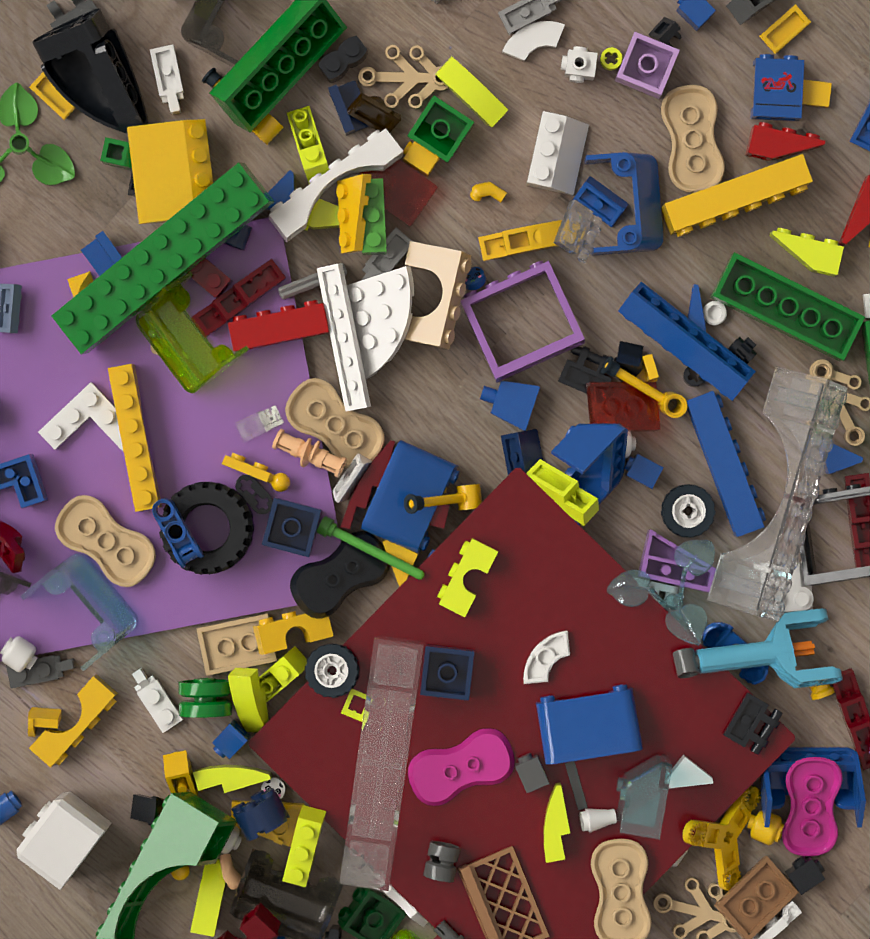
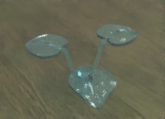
M690 540L678 546L674 554L675 563L679 567L684 568L678 594H669L663 600L652 587H648L650 584L649 575L640 570H629L616 576L607 587V593L612 595L622 605L629 607L643 604L648 598V592L652 593L659 604L669 612L665 619L668 630L685 642L700 645L707 626V614L702 607L696 604L684 606L683 592L688 571L695 576H700L711 568L715 558L714 545L709 540Z

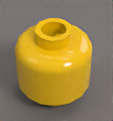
M760 810L756 816L752 814L747 828L751 829L750 836L752 839L770 846L774 842L778 843L780 841L785 825L782 824L780 816L771 813L770 826L764 827L763 812Z

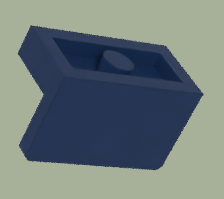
M351 81L341 86L336 84L328 87L346 136L370 127L347 114V108L361 94L356 81Z
M537 429L501 435L508 475L515 468H521L527 473L540 459L543 460Z

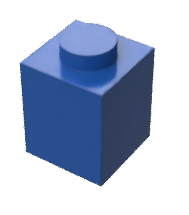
M679 0L677 2L680 6L676 11L696 31L716 11L706 0Z
M636 454L634 458L630 456L624 467L627 470L625 476L650 489H653L664 468L639 454Z

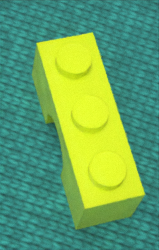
M474 538L470 542L465 540L459 552L463 557L459 564L454 562L448 574L452 579L448 586L443 584L437 596L441 599L439 605L465 617L476 594L465 588L463 577L472 569L488 573L498 551Z
M305 805L302 806L283 882L306 887L311 874L326 811Z

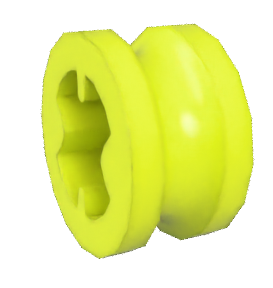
M613 47L605 49L600 57L602 67L609 71L616 70L622 62L621 52ZM609 54L612 56L615 54L618 57L615 61L618 62L615 65L613 63L607 64L605 62L607 60L605 55Z

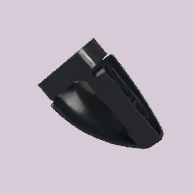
M100 8L75 17L32 41L35 50L43 62L41 69L47 79L80 112L100 124L127 134V127L148 124V116L142 95L117 31L110 29Z

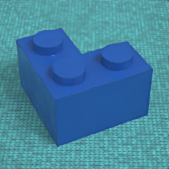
M33 454L0 464V491L14 486L21 508H27L48 501Z

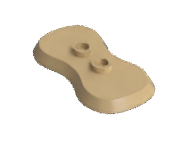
M698 85L681 86L669 91L664 97L661 106L662 118L672 139V152L668 167L669 175L674 185L686 192H698L718 185L722 181L725 172L724 159L714 137V126L718 112L717 102L710 90Z
M313 378L302 382L293 391L286 403V417L293 428L321 440L333 455L340 458L346 457L345 468L349 467L358 453L373 462L384 446L385 436L380 424L373 418L353 410L345 411L344 403L336 390L324 380Z
M81 495L73 498L63 507L56 519L55 532L60 542L71 550L87 554L99 564L105 576L116 585L131 587L138 584L147 576L154 565L156 552L151 541L143 534L126 529L116 523L102 502L94 497Z
M613 839L605 841L597 846L591 858V869L598 884L600 895L594 918L596 934L599 939H646L650 933L652 923L643 897V883L648 870L647 854L643 847L633 840Z

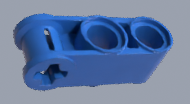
M162 498L154 503L152 507L153 516L171 546L172 552L181 568L186 567V563L197 557H204L199 544L189 531L175 503L169 498ZM160 503H166L170 506L171 512L168 516H162L158 513ZM172 525H179L182 528L183 534L181 537L175 538L170 534L169 531ZM190 550H193V551L190 552L189 554H187V555H185V556L183 555V554H185L186 552H188V551H190Z

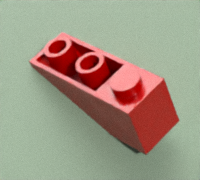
M759 122L758 125L754 124L751 129L745 156L771 161L820 148L825 145V141L820 140V136L816 134L806 133L805 136L798 135L794 129L782 128L781 131L772 129V124Z

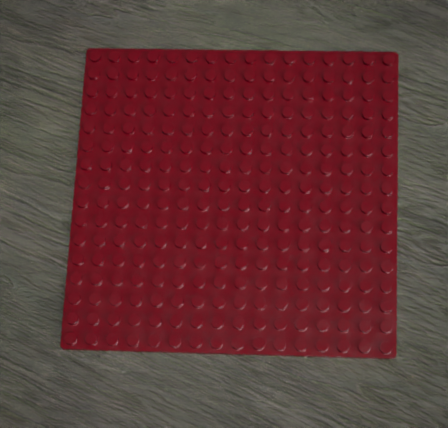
M515 468L418 567V569L424 571V578L419 580L410 575L343 644L357 657L358 665L360 666L359 679L352 689L374 697L364 722L341 714L349 692L335 698L323 697L314 692L315 690L310 688L307 681L250 739L248 744L305 802L313 808L326 811L324 820L434 928L445 919L447 924L458 935L461 934L464 939H486L457 868L513 846L549 934V937L545 939H599L594 927V918L600 895L598 884L591 869L592 854L597 846L608 840L628 839L638 842L643 847L648 857V870L643 883L644 895L692 846L683 840L685 825L690 820L715 822L794 742L795 736L780 722L778 728H774L768 738L769 743L767 747H763L759 755L750 751L755 743L754 741L749 739L746 746L743 747L724 736L723 732L747 692L752 693L728 670L699 673L690 678H678L673 652L685 648H693L694 651L706 648L521 468ZM474 538L497 550L498 553L488 573L472 569L464 575L463 583L465 588L476 594V597L468 613L463 617L439 605L441 599L437 596L443 584L449 585L452 577L448 574L454 562L460 563L463 555L459 554L465 540L470 542ZM568 630L570 655L560 658L553 664L549 671L548 682L524 684L525 665L533 649L546 637ZM426 644L475 650L469 701L420 695ZM331 666L329 669H327V672L331 675H335L337 669L336 667ZM627 684V688H633L643 749L635 752L574 761L588 807L585 809H614L616 813V824H611L589 833L588 831H582L579 813L585 811V809L578 810L565 766V763L568 762L545 764L536 702H540V697L554 695L555 699L565 700L604 694L613 691L612 686ZM353 695L348 709L362 714L367 700ZM768 709L765 711V714L768 716L772 714ZM760 720L754 733L759 735L766 723ZM491 728L500 731L508 739L514 753L515 764L519 762L518 758L525 754L531 753L532 756L537 754L549 780L548 785L526 793L514 765L511 775L499 784L471 786L462 790L451 801L443 805L431 806L422 803L414 794L409 782L408 767L411 760L422 751L452 748L461 744L472 733L480 729ZM683 754L713 778V784L669 789L663 788L662 781ZM561 783L570 834L561 835L565 860L546 863L543 844L545 814L555 784ZM430 841H440L461 847L458 862L454 863L456 867L454 882H442L423 876L425 863L430 860V857L427 855ZM509 853L500 857L497 867L509 871L513 862ZM495 859L489 861L488 863L494 864ZM485 864L475 867L478 878L487 881L492 867ZM514 868L512 873L518 875L516 868ZM495 869L490 882L503 887L507 873ZM511 875L506 889L518 894L522 885L520 879ZM480 881L482 888H484L485 883ZM489 885L485 894L487 900L496 903L501 890ZM523 891L522 896L527 897L525 891ZM504 892L500 905L512 910L517 896ZM520 898L515 912L528 916L531 908L529 901ZM489 904V905H490V908H491V910H492V912H493V909H494L495 906ZM498 908L495 915L496 922L505 926L510 912ZM533 913L531 918L536 920V917ZM514 914L509 928L521 932L526 919ZM529 921L525 934L531 937L541 934L539 925ZM499 927V930H500L501 935H502V932H503L504 929L501 928V927ZM507 931L504 939H518L519 935Z

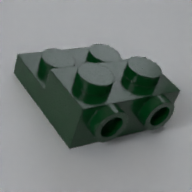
M365 883L363 887L359 886L354 890L352 894L353 901L348 907L344 906L340 910L337 923L344 931L357 939H389L407 914L400 906L387 899L384 894Z

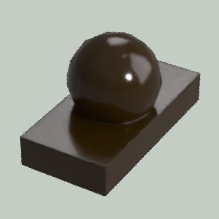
M361 92L347 108V114L380 132L386 128L390 133L401 121V115L386 107L384 100L379 96H367Z

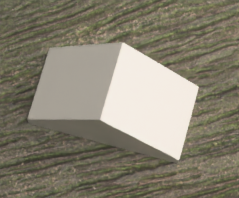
M683 754L664 778L662 784L664 789L713 784V778Z

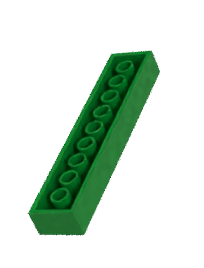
M238 162L57 310L51 317L80 354L89 353L275 201L247 165Z

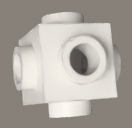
M578 46L573 47V50L569 49L567 56H562L561 70H565V77L570 78L569 81L575 83H584V80L593 81L598 53L588 52V48ZM575 63H581L582 67H577Z

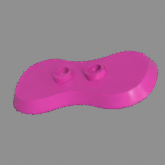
M491 728L480 729L455 747L429 749L417 754L411 760L408 767L409 782L414 794L422 803L431 806L443 805L468 787L495 785L506 780L514 769V753L503 733Z
M821 757L804 758L796 761L788 770L786 787L791 800V810L782 831V840L786 849L793 854L818 856L829 852L836 844L838 827L834 818L833 807L835 798L842 785V772L839 766L830 759Z

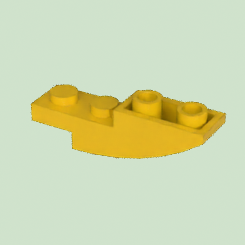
M573 218L506 230L478 237L484 262L576 243L577 237Z

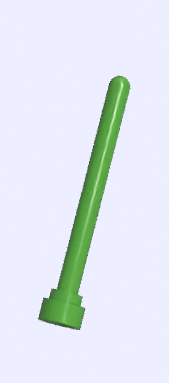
M325 516L319 524L317 533L325 538L327 536H334L419 580L424 578V571L338 528L333 519Z

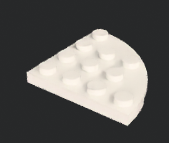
M410 266L347 285L365 379L374 376L387 362L392 360L409 330L413 314L411 313L412 296H414V283Z

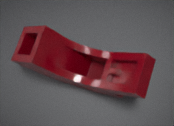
M0 521V557L12 573L22 572V565L25 560V552L21 547L22 535L12 526Z

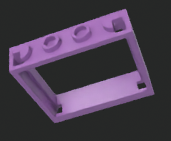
M549 261L533 263L529 266V270L523 273L520 270L513 272L507 276V280L500 283L498 280L493 281L485 286V290L478 293L476 290L465 294L463 296L464 299L461 300L462 308L496 383L585 344V338ZM546 273L573 334L498 367L471 306Z

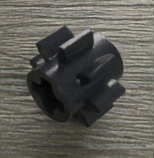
M738 337L728 348L729 351L746 364L757 354L753 350L756 344L749 337L745 340Z

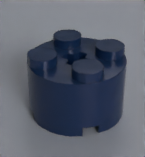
M274 788L265 792L261 790L250 797L252 801L246 804L242 802L231 809L247 841L259 838L258 832H265L267 834L284 824L287 818H290Z

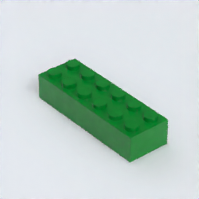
M295 0L209 94L234 124L251 133L347 29V26L327 0Z
M735 252L731 254L710 297L839 362L845 360L865 319V316Z

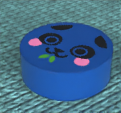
M472 267L469 273H467L465 281L467 290H477L486 283V276L482 268Z

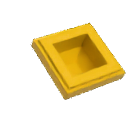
M90 271L67 279L73 297L94 281Z

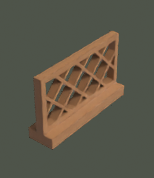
M513 846L457 868L486 939H504L507 931L518 934V939H523V937L528 939H545L549 937ZM508 853L513 861L509 871L497 867L500 857ZM495 859L494 864L488 863L489 861ZM482 864L492 867L487 881L478 878L475 867ZM514 868H516L518 875L512 873ZM495 869L507 873L503 887L490 882ZM511 875L519 878L522 883L518 894L506 889ZM480 881L485 883L484 888H482ZM489 885L501 890L496 903L486 898L485 894ZM523 891H525L527 897L522 896ZM504 892L517 896L512 910L500 905ZM520 898L529 901L531 905L528 916L515 912ZM489 904L495 906L494 909H493V912H492V910H491ZM498 908L510 912L505 926L497 923L495 920ZM533 913L536 917V920L531 918ZM514 914L526 919L521 932L509 928ZM529 921L537 923L542 933L534 937L526 935L525 931ZM499 927H501V928L504 929L503 932H502V935H501V932H500V930H499Z

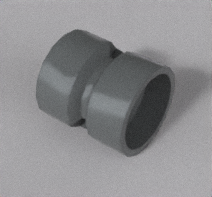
M430 841L427 854L430 860L425 863L423 876L442 882H454L456 873L454 863L458 862L461 847L440 841Z

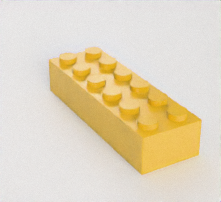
M801 154L665 203L661 207V211L670 235L676 234L677 237H681L691 233L695 226L699 225L700 229L713 225L716 223L717 218L722 217V220L725 221L736 217L742 209L747 213L762 206V202L767 201L769 205L785 198L784 194L790 193L791 196L803 193L808 189L807 186L813 180L804 155Z

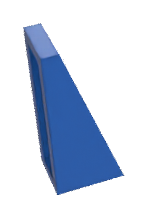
M694 284L692 286L688 318L706 332L699 285Z

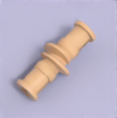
M284 429L278 431L272 445L273 449L277 450L279 448L290 453L293 457H299L300 466L303 468L312 463L315 467L323 468L334 473L335 477H340L347 462L346 457L340 458L325 449H320L321 441L319 440L314 445H311L312 438H308L305 442L301 438H295L285 433Z

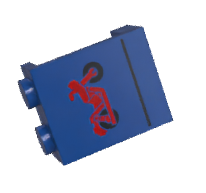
M771 54L759 55V58H755L753 61V66H755L754 97L750 119L799 121L802 118L804 60H798V56L786 55L784 59H774V55Z

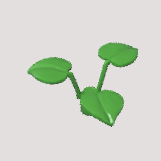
M14 83L4 92L0 99V122L4 126L15 125L16 134L10 138V148L0 157V163L12 152L17 155L29 152L37 159L32 165V172L39 182L45 185H56L72 180L75 177L74 166L68 154L61 147L54 144H46L42 146L39 155L29 147V139L21 133L20 125L28 126L37 118L38 106L35 99L19 83ZM0 166V183H1V181L3 180V178H4V176H5V172H4V169Z

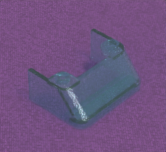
M76 553L67 558L20 596L23 600L29 599L43 586L51 594H61L70 587L100 622L101 625L91 635L92 644L98 650V653L80 667L82 671L91 667L130 634L139 622L136 612L94 562L84 553Z
M657 754L625 772L623 778L618 777L616 792H620L616 818L617 821H621L620 833L660 840L672 771V763L668 756Z

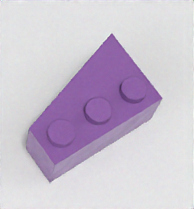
M649 529L637 577L711 593L716 568Z

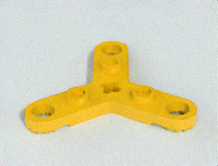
M750 786L727 809L720 823L690 820L683 830V840L685 843L693 846L714 848L718 884L721 889L729 891L741 877L738 867L740 860L737 838L752 816L751 812L758 806L757 803L760 802L758 799H761L759 796L761 792L755 786Z

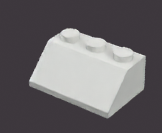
M543 111L526 185L573 196L589 124L567 116Z

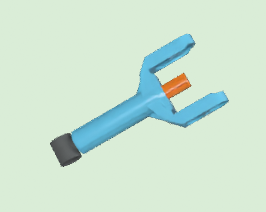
M823 608L784 613L764 642L698 649L696 651L693 648H685L673 652L678 678H690L699 673L769 665L776 671L780 679L794 689L833 684L843 679L841 669L833 666L798 671L795 669L797 666L795 657L814 655L815 645L814 643L812 644V641L792 643L789 630L816 627L818 624L826 622L829 618L827 610Z

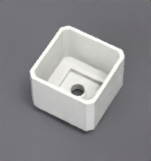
M72 792L61 793L53 802L49 801L37 814L40 819L38 822L34 820L22 834L25 839L17 848L18 859L59 890L69 881L112 824V822Z

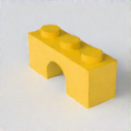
M296 611L282 614V619L273 621V617L258 620L259 625L253 626L260 655L288 649L286 633L292 627H297L303 632L305 642H314L334 636L329 616L316 619L305 613L296 615Z

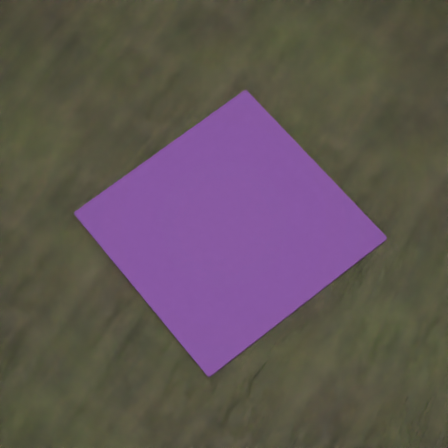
M269 218L253 220L247 224L252 227V231L245 251L223 243L206 257L207 260L233 281L225 292L271 258L285 275L286 279L237 316L247 315L248 319L257 317L256 312L271 310L272 314L281 312L280 307L294 305L295 309L297 308L294 296L283 300L278 292L279 287L292 283L284 239L270 222ZM141 242L116 246L115 248L123 257ZM79 253L0 268V284L22 285L18 334L0 333V464L33 454L48 497V501L27 508H21L14 486L0 491V521L12 526L22 535L21 547L25 552L22 572L12 573L0 557V652L10 637L13 639L17 636L24 638L36 647L34 655L296 606L297 603L290 590V581L293 574L305 564L321 561L329 557L340 545V539L334 536H327L325 538L316 532L310 557L264 546L262 541L270 512L258 514L247 503L253 515L254 532L251 546H249L245 556L233 567L216 574L201 575L195 574L192 571H186L179 564L174 563L170 559L171 556L168 552H165L164 544L159 534L161 528L153 516L152 509L135 512L124 452L91 417L56 450L52 448L38 431L90 382L114 405L107 368L134 364L140 391L144 426L160 499H171L183 487L198 482L221 483L237 491L235 487L236 480L240 476L248 474L222 464L225 455L231 457L233 452L245 457V463L254 465L255 462L268 466L267 472L274 475L277 473L288 475L290 486L284 492L275 491L271 483L255 478L273 499L276 497L322 509L319 524L327 516L338 525L328 471L315 467L312 463L303 468L300 466L299 457H293L290 453L279 448L277 450L272 448L274 439L280 429H284L285 433L295 438H301L305 442L308 438H312L311 445H314L319 440L314 436L301 433L293 428L285 412L286 403L293 391L302 382L310 379L303 339L234 352L228 323L233 322V319L205 338L193 323L191 317L211 304L216 298L185 274L92 351L80 354L51 315L73 298L67 279L89 271L93 280L99 277L84 254ZM152 342H155L164 352L160 355L152 353L150 349ZM171 359H172L179 367L174 366V365L172 364V362H171ZM273 407L281 425L266 432L258 414ZM322 441L320 442V449H323ZM243 479L241 481L243 485L241 490H248L251 494H254L255 491L251 488L253 482ZM258 494L254 496L259 502L257 505L258 509H268V498L261 499ZM81 495L98 499L106 507L116 523L126 529L143 534L151 541L155 548L156 558L152 569L141 582L131 587L116 585L105 576L101 567L93 558L87 554L71 550L60 542L55 532V523L60 511L70 500ZM161 503L162 507L158 508L160 515H163L166 503ZM198 506L188 514L185 520L189 531L203 551L219 548L228 538L230 531L228 518L222 510L215 506Z

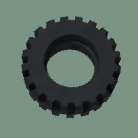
M198 482L183 487L171 497L170 500L175 503L184 521L188 514L196 507L212 505L225 513L230 525L228 538L222 546L211 551L202 550L204 557L195 558L186 563V567L182 569L201 575L216 574L233 567L245 556L253 540V515L247 506V502L237 491L221 483ZM168 504L165 505L162 516L170 514L171 508ZM172 525L169 532L173 537L179 538L182 536L183 530L179 525ZM162 530L159 531L165 552H168L171 556L170 559L174 563L179 564ZM190 550V551L186 552V553L183 554V555L185 556V555L189 554L190 552H192L193 550Z

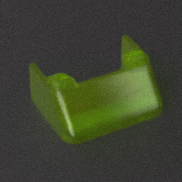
M191 272L164 287L136 315V324L181 386L187 392L195 393L232 366L249 348L245 346L233 354L229 347L222 344L213 348L207 338L202 335L186 312V309L190 306V295L183 288V285L193 276Z

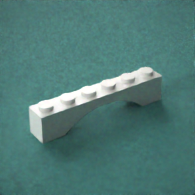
M386 128L381 132L379 130L373 132L367 138L368 142L362 146L358 144L349 150L348 157L342 161L340 158L329 165V171L323 175L321 173L316 174L309 180L310 185L304 189L299 187L290 194L291 199L284 204L279 202L270 209L269 220L286 242L306 229L315 203L338 180L359 172L384 171L403 157V150Z

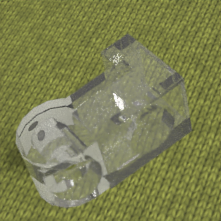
M275 405L236 422L235 426L243 443H246L282 425L284 421Z

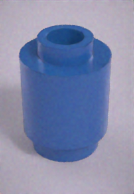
M12 790L9 793L5 792L0 795V825L17 814L19 808L23 806Z

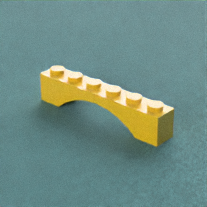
M126 364L107 368L135 512L152 509L154 503L160 499V493L144 426L135 365Z

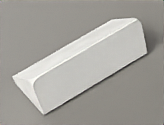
M359 453L355 456L332 490L335 502L340 503L350 497L371 465L372 461Z

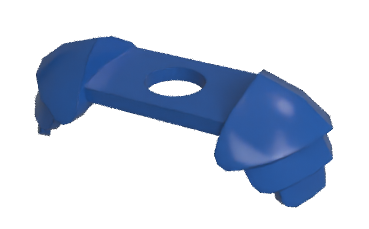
M714 622L707 625L702 638L703 644L707 648L747 643L733 631L734 628L731 625L723 622ZM769 665L741 669L739 676L745 679L747 683L756 685L767 677Z

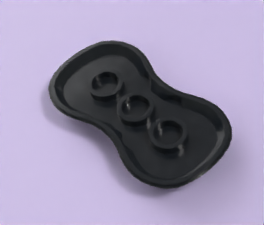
M366 531L351 533L386 552L382 543L373 534ZM342 541L329 557L321 561L305 564L297 569L291 578L290 590L295 602L306 615L316 619L325 618L332 615L345 598L355 590L381 582L387 575L390 565Z

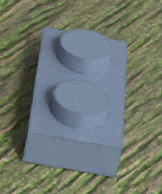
M0 284V333L18 334L22 285Z

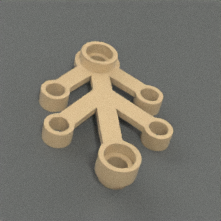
M390 45L385 50L386 57L394 61L403 72H376L372 67H364L358 74L359 82L364 87H372L376 82L403 83L394 93H389L385 96L384 102L389 109L396 108L399 101L417 83L428 84L418 94H412L409 97L408 104L412 109L421 108L423 101L435 90L443 91L448 88L443 82L436 80L435 73L442 66L436 67L424 55L423 48L417 45L410 49V58L418 61L428 73H418L400 54L399 48L396 45ZM390 49H395L397 51V55L395 57H391L388 55V51ZM413 50H420L421 56L414 57L412 55ZM366 72H370L373 77L367 81L363 78V75ZM389 97H394L396 99V103L394 105H389L387 103V99ZM415 97L420 99V104L417 106L411 104V100Z
M827 360L815 361L809 370L813 383L808 397L803 401L804 409L807 411L817 409V398L822 385L827 395L819 419L814 422V429L819 433H824L829 429L828 421L834 406L846 430L844 434L845 441L851 446L862 444L865 439V433L860 427L854 426L843 402L857 406L861 411L870 410V398L858 397L837 390L832 382L833 380L844 383L849 389L855 390L861 386V378L857 375L849 376L834 371L832 364ZM819 367L825 369L824 376L818 375L817 370ZM851 378L857 379L858 384L856 387L850 385ZM809 399L815 402V406L812 409L806 405ZM863 399L869 403L866 409L860 405ZM819 421L825 422L826 427L824 430L818 429L817 424ZM851 432L858 434L857 440L852 441L850 439Z
M688 877L684 882V886L687 891L692 893L699 906L672 900L670 895L663 892L658 893L653 899L654 908L659 913H667L670 910L696 916L684 924L678 923L674 925L672 932L677 939L685 938L687 933L709 920L718 921L719 923L708 930H699L696 933V939H699L702 933L708 935L707 939H712L725 930L737 932L719 911L712 910L701 892L699 882L695 877ZM691 880L696 882V886L693 889L687 886ZM711 883L707 889L708 894L718 902L724 896L723 889L719 887V893L714 895L711 893V889L714 886L719 887V884ZM665 898L667 900L666 905L660 906L658 904L659 899ZM677 928H684V933L682 935H677Z

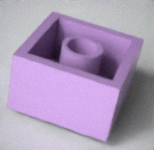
M634 32L615 81L659 99L680 50Z

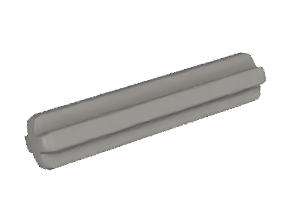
M342 263L344 275H346L347 270L345 265ZM318 273L279 287L280 297L285 300L320 286Z

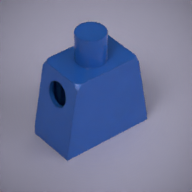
M501 381L498 390L484 386L480 400L493 404L490 412L492 415L526 431L540 387Z

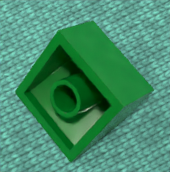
M433 95L407 137L448 163L474 126V121Z

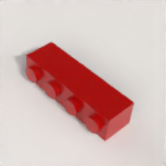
M318 300L304 302V307L295 309L294 305L280 307L281 312L271 314V310L256 312L257 317L247 319V315L232 317L233 322H229L228 327L233 351L240 352L330 333L324 304H319Z

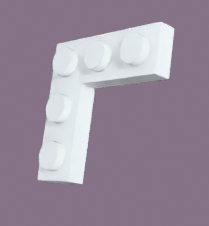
M92 382L38 431L52 448L56 450L91 417L123 451L115 406Z

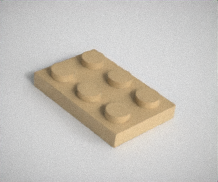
M268 613L196 628L206 676L232 671L235 668H247L278 661L276 652L265 655L259 654L253 626L259 625L258 620L269 617Z

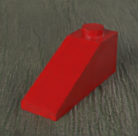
M870 175L864 178L839 241L841 246L846 245L870 223Z

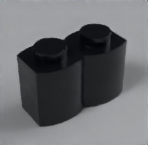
M352 36L339 46L338 51L330 52L324 56L318 66L329 83H334L342 79L349 68L360 65L366 59L368 51L357 36Z

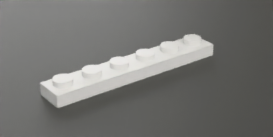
M339 263L317 268L345 411L371 407L343 265Z

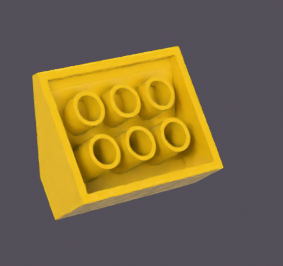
M205 119L180 120L127 127L139 224L166 222L213 184Z

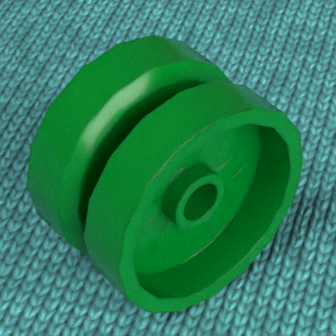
M195 678L194 680L178 682V694L183 697L194 698L179 703L180 717L206 718L232 715V702L227 699H217V697L231 694L229 680Z

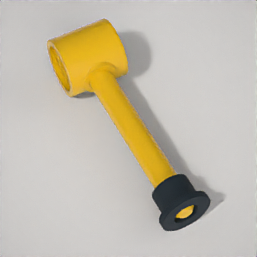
M214 67L207 72L202 82L214 88L221 81L222 77L216 72L217 69ZM268 113L252 132L268 145L284 127Z
M611 356L605 361L601 369L602 374L606 373L611 377L616 376L658 401L659 410L669 417L679 418L685 414L687 401L682 395L672 391L665 393L658 391L620 368V364L613 361L614 358ZM672 399H676V408L674 410L669 411V401Z
M480 484L456 486L457 494L424 498L408 494L404 499V508L409 514H414L424 507L458 503L459 510L476 509L482 503Z

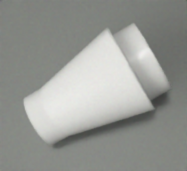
M585 809V811L579 813L582 831H588L589 833L617 823L614 809Z

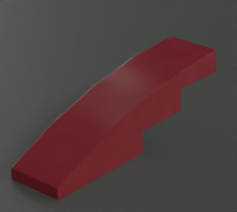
M271 258L234 284L228 291L213 300L211 304L192 316L191 320L206 338L233 319L232 317L237 316L286 279V277Z
M390 440L361 478L348 504L340 527L350 530L357 507L367 509L373 486H379L393 454L395 441Z
M869 473L844 477L845 490L846 486L861 484V488L870 486ZM870 496L847 499L855 568L870 566Z
M850 668L841 672L843 677L841 681L831 685L852 744L858 753L859 761L864 771L870 768V715L864 697L860 692L855 673Z

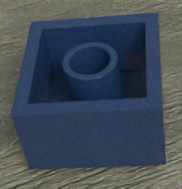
M275 497L262 545L310 557L322 509Z
M426 644L420 695L469 701L475 650Z

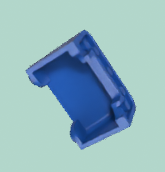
M400 440L367 510L361 529L420 554L421 550L425 551L430 541V538L427 537V529L438 506L424 507L414 514H409L404 508V499L408 494H414L422 498L443 495L446 487L450 483L454 485L460 473L457 470L458 465Z
M627 684L612 686L613 691L565 700L555 699L554 695L540 697V702H536L545 764H558L642 750L643 745L633 688H627Z

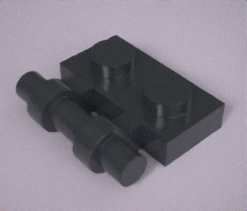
M578 346L571 349L570 353L579 356L578 360L575 363L567 359L558 382L602 401L612 379L601 373L602 366L609 356L604 354L601 356L591 352L590 348L583 346V348ZM585 360L599 365L597 371L583 366Z
M747 692L723 735L743 747L746 746L749 739L754 741L755 743L750 751L759 755L763 747H767L769 743L768 738L774 728H778L780 724L779 719L783 712L775 708L772 714L768 716L765 714V711L769 704ZM760 720H762L766 724L761 733L757 735L754 733V730Z

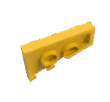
M362 174L337 181L336 194L339 208L337 216L340 225L339 244L341 246V253L349 254L363 250L366 221L362 215L364 205H368L369 196L365 195L366 183H371V174Z

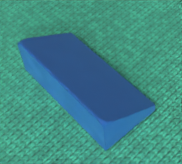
M589 176L573 198V200L611 228L628 206L626 201L591 176Z

